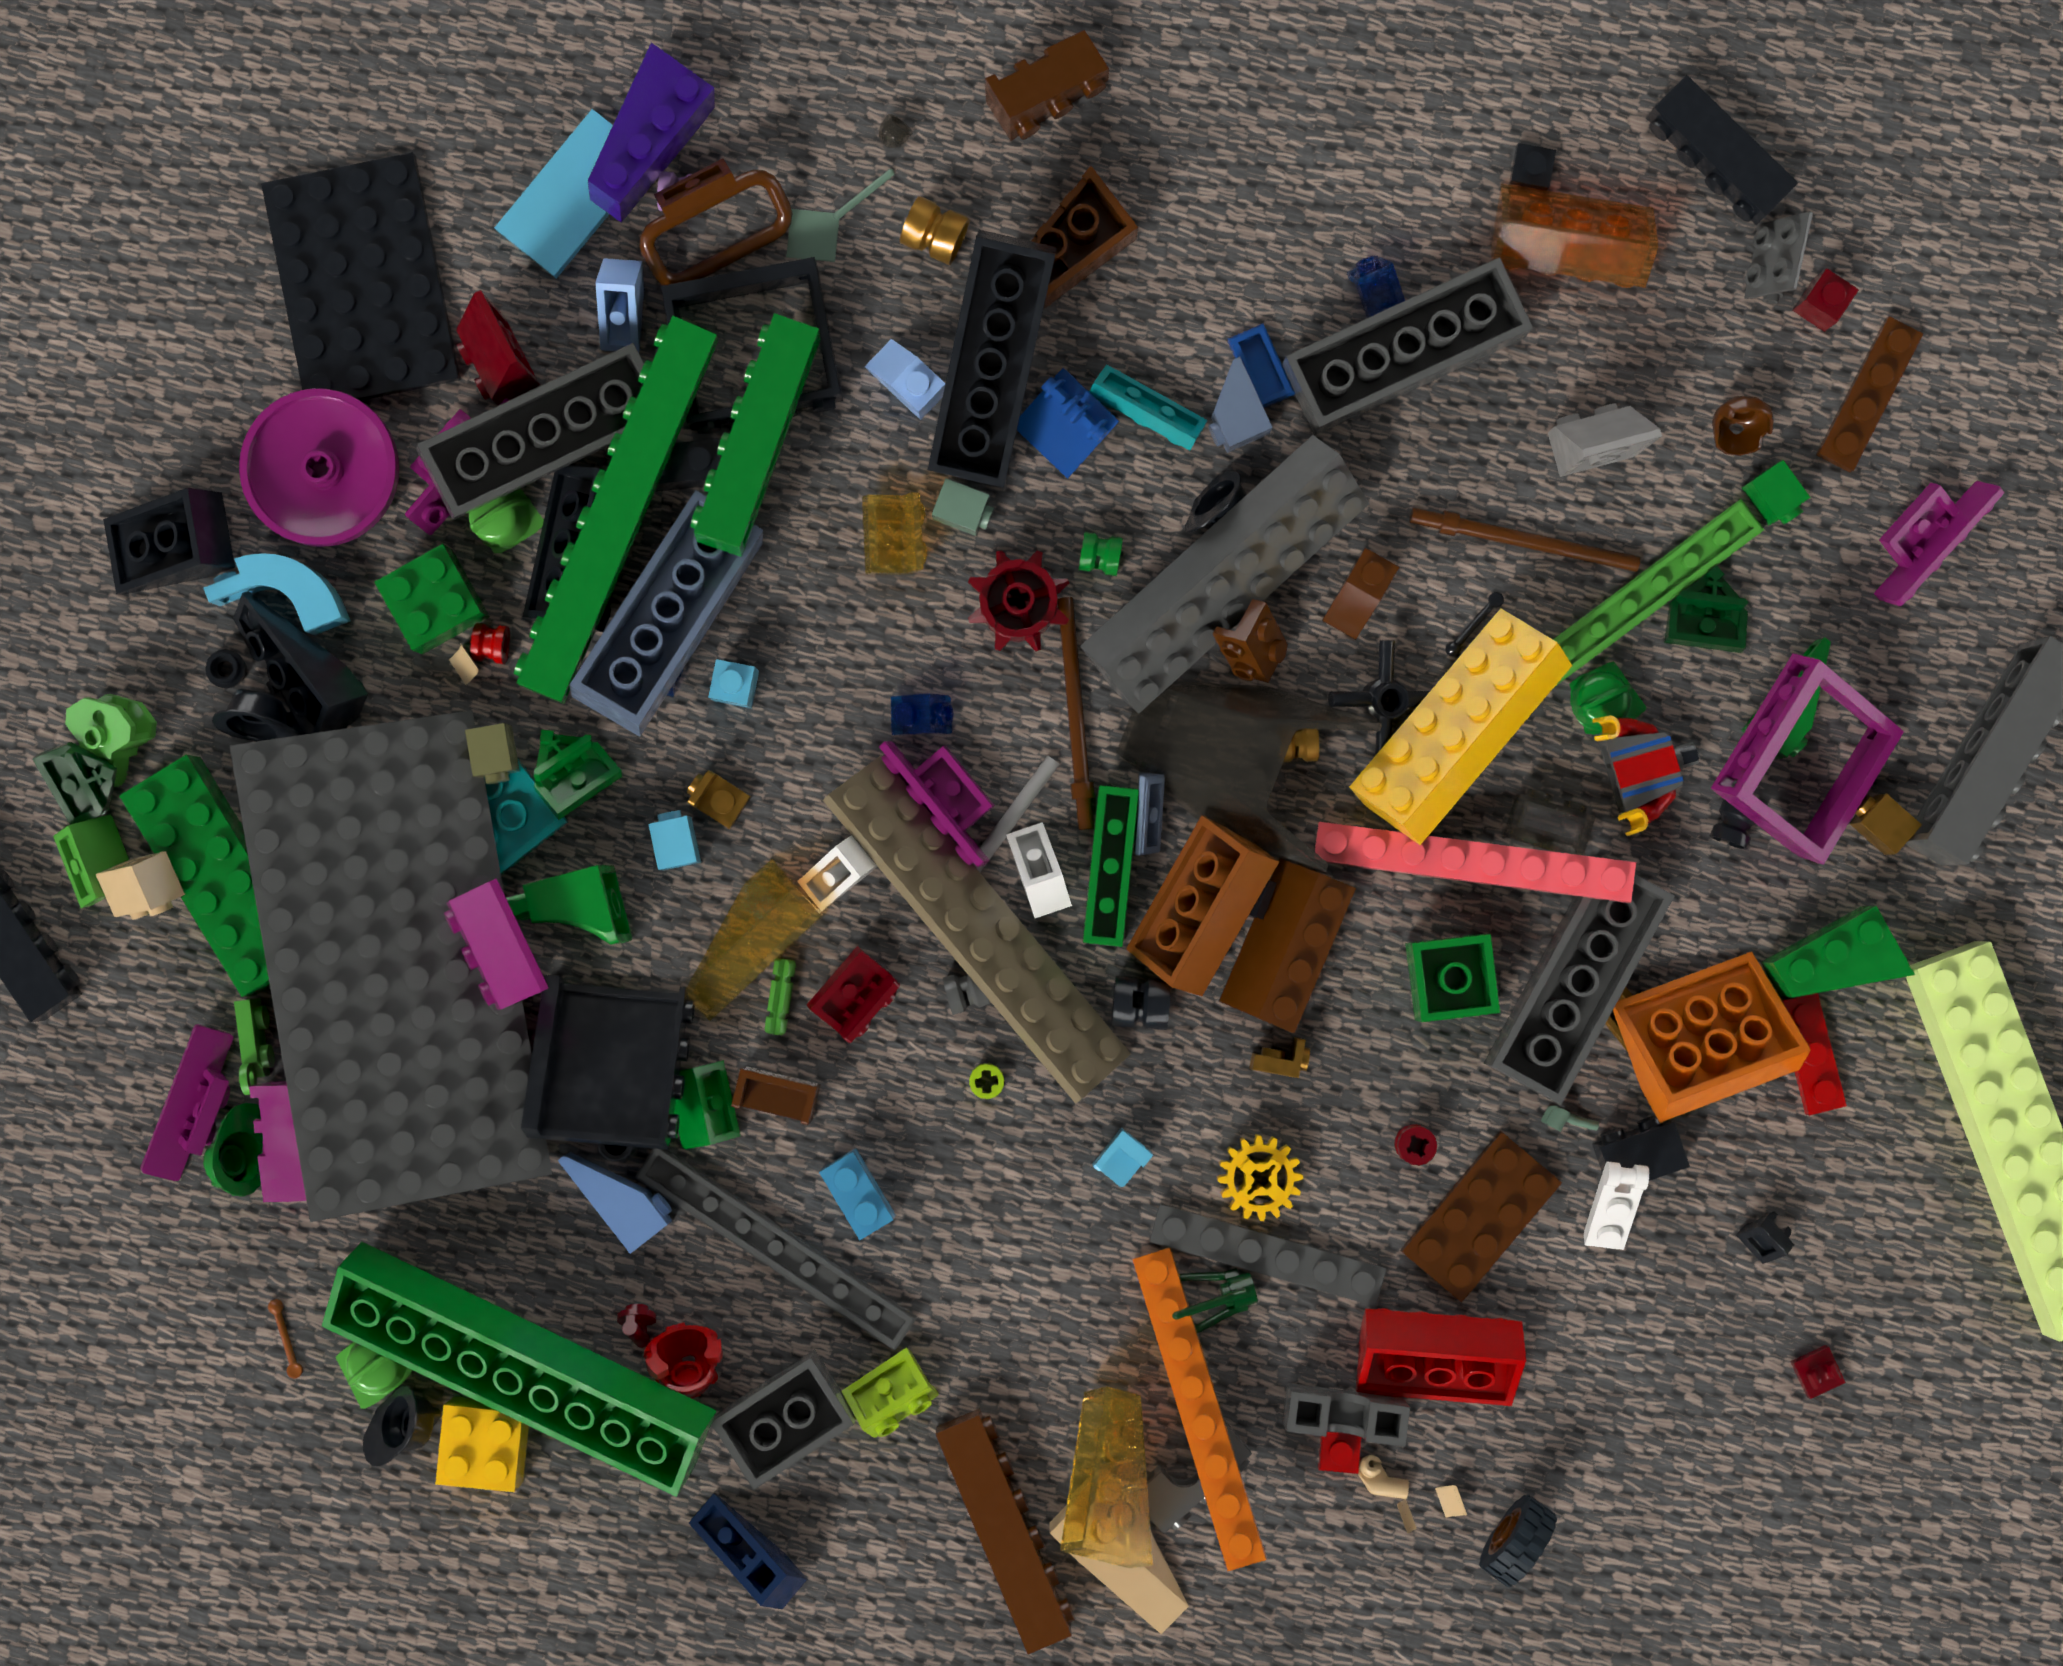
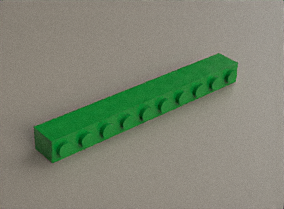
M673 315L668 325L661 324L654 341V346L658 347L653 362L646 360L639 375L638 382L643 384L637 398L630 397L624 410L623 418L628 421L622 435L615 433L609 445L607 455L612 456V459L606 471L599 470L593 483L592 491L597 493L591 508L584 506L578 518L576 528L581 529L575 544L569 542L563 553L560 564L566 567L560 581L553 579L545 597V601L550 603L544 617L537 616L529 638L534 639L529 654L522 652L516 664L514 675L519 676L516 682L519 686L562 704L566 703L571 691L569 685L583 663L717 347V334Z

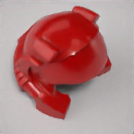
M683 1322L665 1327V1332L657 1335L647 1344L643 1356L646 1359L647 1371L650 1376L655 1378L656 1382L692 1399L700 1396L708 1389L710 1384H714L718 1380L715 1367L722 1360L723 1350L721 1339H718V1334L714 1330L699 1325H685ZM692 1355L695 1358V1362H682V1358Z

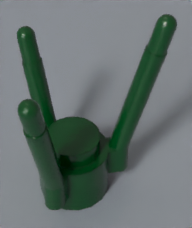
M1237 1268L1224 1272L1179 1274L1181 1281L1226 1280V1283L1220 1284L1222 1296L1176 1311L1172 1314V1317L1177 1320L1225 1304L1227 1309L1195 1325L1197 1333H1200L1234 1314L1247 1311L1248 1305L1258 1303L1250 1273L1239 1275Z

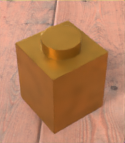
M1887 793L1875 795L1874 797L1871 795L1866 796L1855 812L1857 816L1850 823L1853 828L1884 855L1897 854L1922 826L1920 822Z

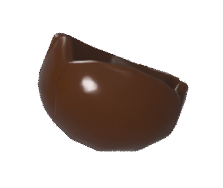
M1736 396L1722 404L1716 410L1712 420L1716 448L1725 454L1737 456L1760 450L1764 435L1766 433L1772 434L1774 419L1770 405L1753 396ZM1731 424H1740L1744 430L1736 435L1729 427Z

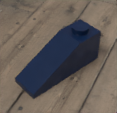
M716 1493L708 1499L689 1522L690 1526L760 1606L783 1609L808 1580L782 1550Z

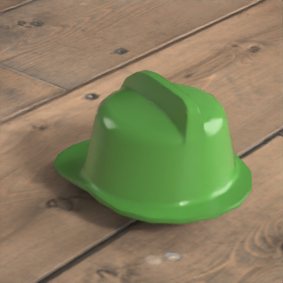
M521 488L469 512V527L494 553H502L513 548L542 528L544 521Z
M355 1342L335 1357L361 1409H366L379 1402L399 1387L412 1372L411 1369Z

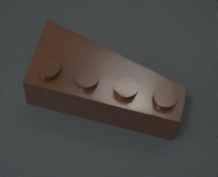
M1091 165L1082 175V179L1071 192L1069 191L1060 202V206L1048 221L1043 223L1031 240L1032 242L1057 247L1044 309L1137 239L1138 226Z

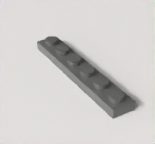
M1162 1203L1159 1204L1149 1239L1150 1242L1375 1307L1386 1273V1268L1383 1266Z

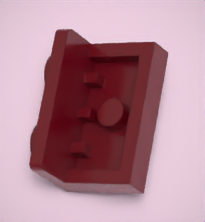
M857 946L807 1003V1007L835 1029L850 1044L856 1037L862 1036L871 1025V1019L881 1008L887 1007L894 1000L900 983L888 970Z

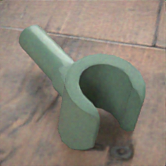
M1550 1105L1541 1118V1122L1559 1132L1562 1131L1566 1122L1595 1131L1599 1128V1121L1576 1116L1556 1105Z

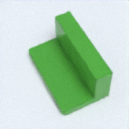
M111 815L68 825L53 836L80 908L94 905L106 898L96 877L97 873L129 860Z

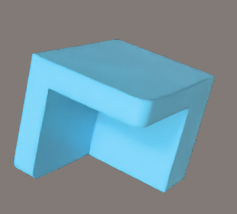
M1121 1127L1092 1163V1166L1097 1171L1103 1172L1118 1186L1124 1187L1140 1166L1144 1168L1152 1158L1153 1153Z

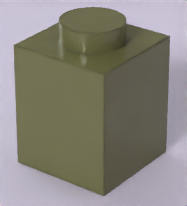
M501 723L465 730L473 777H484L486 784L509 781L510 773L520 772L512 725Z

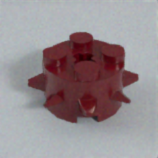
M1002 550L997 551L996 567L990 570L987 577L969 578L968 583L980 594L979 601L981 607L968 617L969 623L987 624L989 629L995 633V650L1001 651L1010 641H1027L1037 652L1041 650V634L1046 632L1051 624L1067 625L1069 621L1057 608V594L1070 583L1068 578L1052 579L1049 573L1042 568L1043 552L1037 550L1025 561L1023 559L1010 560ZM1017 592L1021 598L1028 596L1030 600L1025 602L1026 608L1018 610L1016 606L1010 607L1007 603L1012 601L1011 595Z

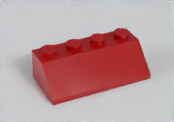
M1365 1308L1360 1328L1356 1392L1392 1397L1512 1406L1526 1363L1523 1322L1507 1320L1505 1318L1490 1319L1468 1317L1466 1315L1429 1314L1423 1311L1404 1312L1391 1311L1385 1308Z

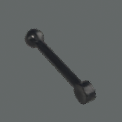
M1492 593L1488 597V604L1454 642L1447 643L1445 646L1447 655L1457 656L1460 653V646L1494 608H1498L1504 603V597L1501 593Z

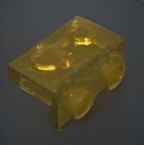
M911 492L906 495L868 494L863 496L865 573L871 575H908L923 570L927 558V547L922 541L925 508L921 503L920 493Z

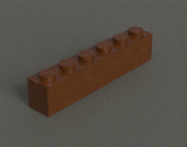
M979 1408L937 1426L936 1437L1027 1654L1029 1655L1071 1637L1070 1623L1076 1621L1072 1607L1067 1598L1060 1600L1055 1588L1056 1585L1060 1584L1058 1574L1052 1561L1045 1564L1039 1550L1045 1547L1037 1525L1029 1526L1024 1515L1030 1509L1022 1489L1014 1491L1009 1476L1014 1474V1470L1007 1453L999 1454L993 1441L999 1438L992 1417L989 1415L984 1418Z

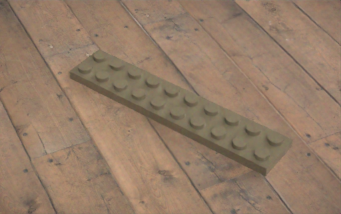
M882 755L829 793L823 802L1076 1104L1129 1057L1131 1053L973 864L968 865L955 850L956 843L948 834L944 835L936 828L930 819L932 816L923 804L919 805L906 790L907 785L898 774H893L882 761Z

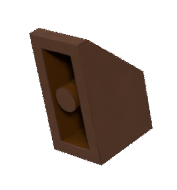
M1364 548L1322 621L1356 640L1381 601L1399 566Z

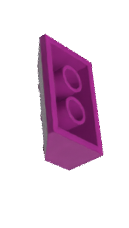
M497 878L447 902L450 910L444 912V916L453 934L461 932L467 946L461 948L462 954L471 970L478 968L484 980L478 986L488 1006L495 1003L497 1010H501L549 988Z

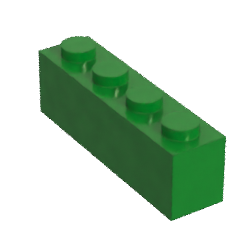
M1101 785L1098 787L1083 943L1123 947L1139 789Z

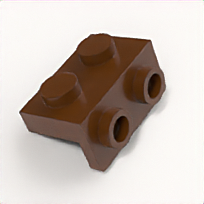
M1251 600L1236 631L1216 627L1213 632L1220 651L1226 657L1233 674L1245 681H1253L1255 679L1269 683L1278 663L1284 660L1287 653L1288 643L1267 603L1263 601Z

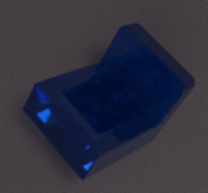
M927 693L891 696L892 735L952 733L954 712L949 695Z

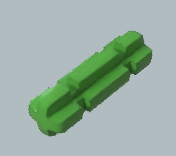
M778 958L774 961L773 974L775 975V980L771 981L767 1011H770V1015L766 1017L764 1029L768 1034L784 1035L786 1033L788 1019H785V1015L789 1013L793 982L790 981L791 977H794L796 967L795 961L790 959Z

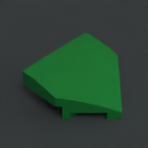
M541 730L537 765L534 769V788L558 820L622 777L621 769L598 742H592L591 735L585 734L583 737L558 735L552 730Z

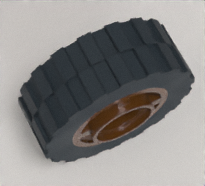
M1529 1494L1523 1495L1519 1500H1516L1484 1545L1479 1563L1481 1569L1506 1587L1516 1585L1533 1568L1544 1552L1556 1527V1514Z

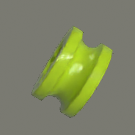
M984 1063L978 1065L970 1075L969 1085L971 1091L981 1099L996 1097L1004 1087L1002 1071L993 1064ZM990 1070L991 1076L996 1075L998 1078V1083L992 1085L991 1092H983V1086L977 1087L975 1083L976 1079L981 1078L982 1071Z

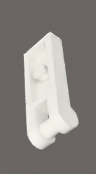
M1606 1162L1584 1230V1243L1586 1246L1624 1250L1643 1190H1646L1648 1187V1166L1634 1165L1633 1168L1621 1167L1620 1163Z

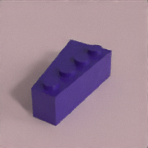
M652 42L588 178L590 201L621 223L659 178L660 172L668 167L715 108L714 87Z

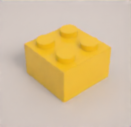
M452 1397L443 1405L435 1485L515 1492L524 1479L529 1426L472 1398Z

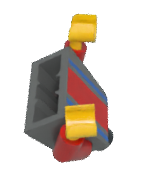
M1611 715L1594 718L1592 723L1598 722L1602 726V734L1594 736L1595 741H1600L1598 744L1619 813L1625 812L1619 814L1618 820L1620 821L1625 818L1629 820L1631 829L1625 834L1626 836H1631L1644 831L1648 824L1659 818L1674 801L1676 789L1684 785L1680 769L1698 764V752L1693 742L1673 747L1670 734L1668 732L1659 733L1653 724L1629 717L1616 718Z

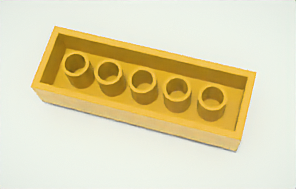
M1500 608L1349 788L1368 809L1421 845L1573 665L1558 642Z

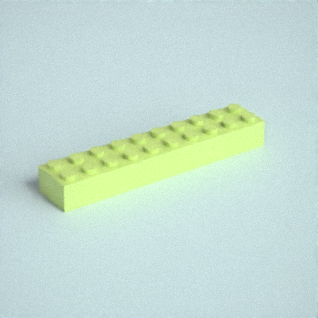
M1974 941L1910 965L1915 975L1907 976L1906 979L2042 1335L2061 1342L2063 1341V1128L1992 943Z

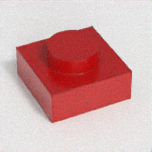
M1327 1432L1326 1437L1320 1436L1318 1469L1320 1471L1358 1474L1361 1437L1341 1432Z

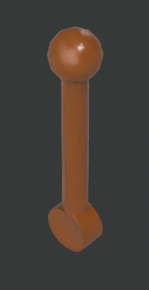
M273 1299L268 1304V1310L274 1314L289 1362L286 1370L287 1375L290 1378L296 1379L302 1375L303 1367L296 1361L282 1315L284 1305L281 1300Z

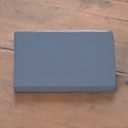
M1143 772L1138 775L1139 794L1135 823V855H1146L1160 851L1164 775Z

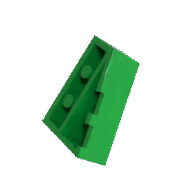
M1861 906L1761 962L1779 996L1791 998L1915 975L1877 906Z

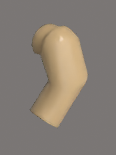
M1367 1455L1361 1458L1358 1475L1371 1494L1407 1499L1409 1491L1408 1479L1388 1477L1381 1465V1460L1377 1456Z

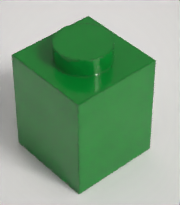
M1784 460L1774 464L1742 487L1768 525L1778 520L1783 525L1790 522L1803 512L1800 505L1811 498Z

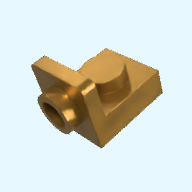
M710 770L704 776L699 773L687 790V793L691 795L687 802L688 804L699 809L728 829L732 828L751 798L750 795Z
M1294 1037L1291 1058L1287 1060L1284 1059L1285 1051L1262 1047L1261 1055L1252 1053L1249 1069L1299 1078L1300 1070L1307 1071L1310 1048L1305 1047V1039Z

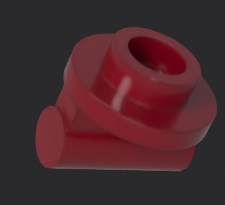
M627 1305L625 1310L617 1314V1323L622 1325L623 1333L639 1348L646 1347L650 1342L647 1326L656 1323L657 1315L649 1310L647 1305Z

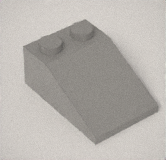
M1614 403L1593 410L1594 416L1580 419L1578 413L1556 420L1557 426H1554L1548 432L1559 476L1563 477L1633 458L1661 438V430L1633 407L1627 406L1618 409L1617 404Z

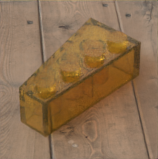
M1108 1386L1084 1392L1060 1551L1126 1568L1153 1565L1141 1395Z

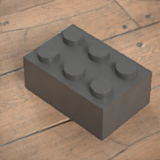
M814 1349L716 1413L711 1425L752 1489L755 1490L854 1425L856 1418L840 1387Z

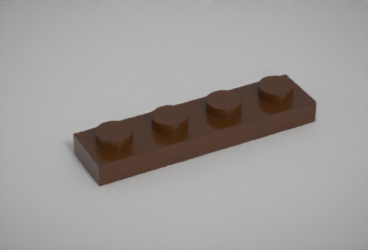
M1890 316L1884 320L1816 456L1848 472L1854 471L1923 333Z

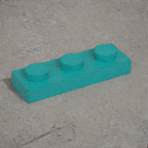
M1107 364L1089 391L1104 406L1116 409L1132 418L1137 424L1152 429L1166 437L1171 443L1182 446L1189 451L1194 446L1208 421Z

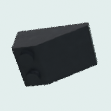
M185 488L103 519L116 594L124 595L208 578L235 568L222 492Z

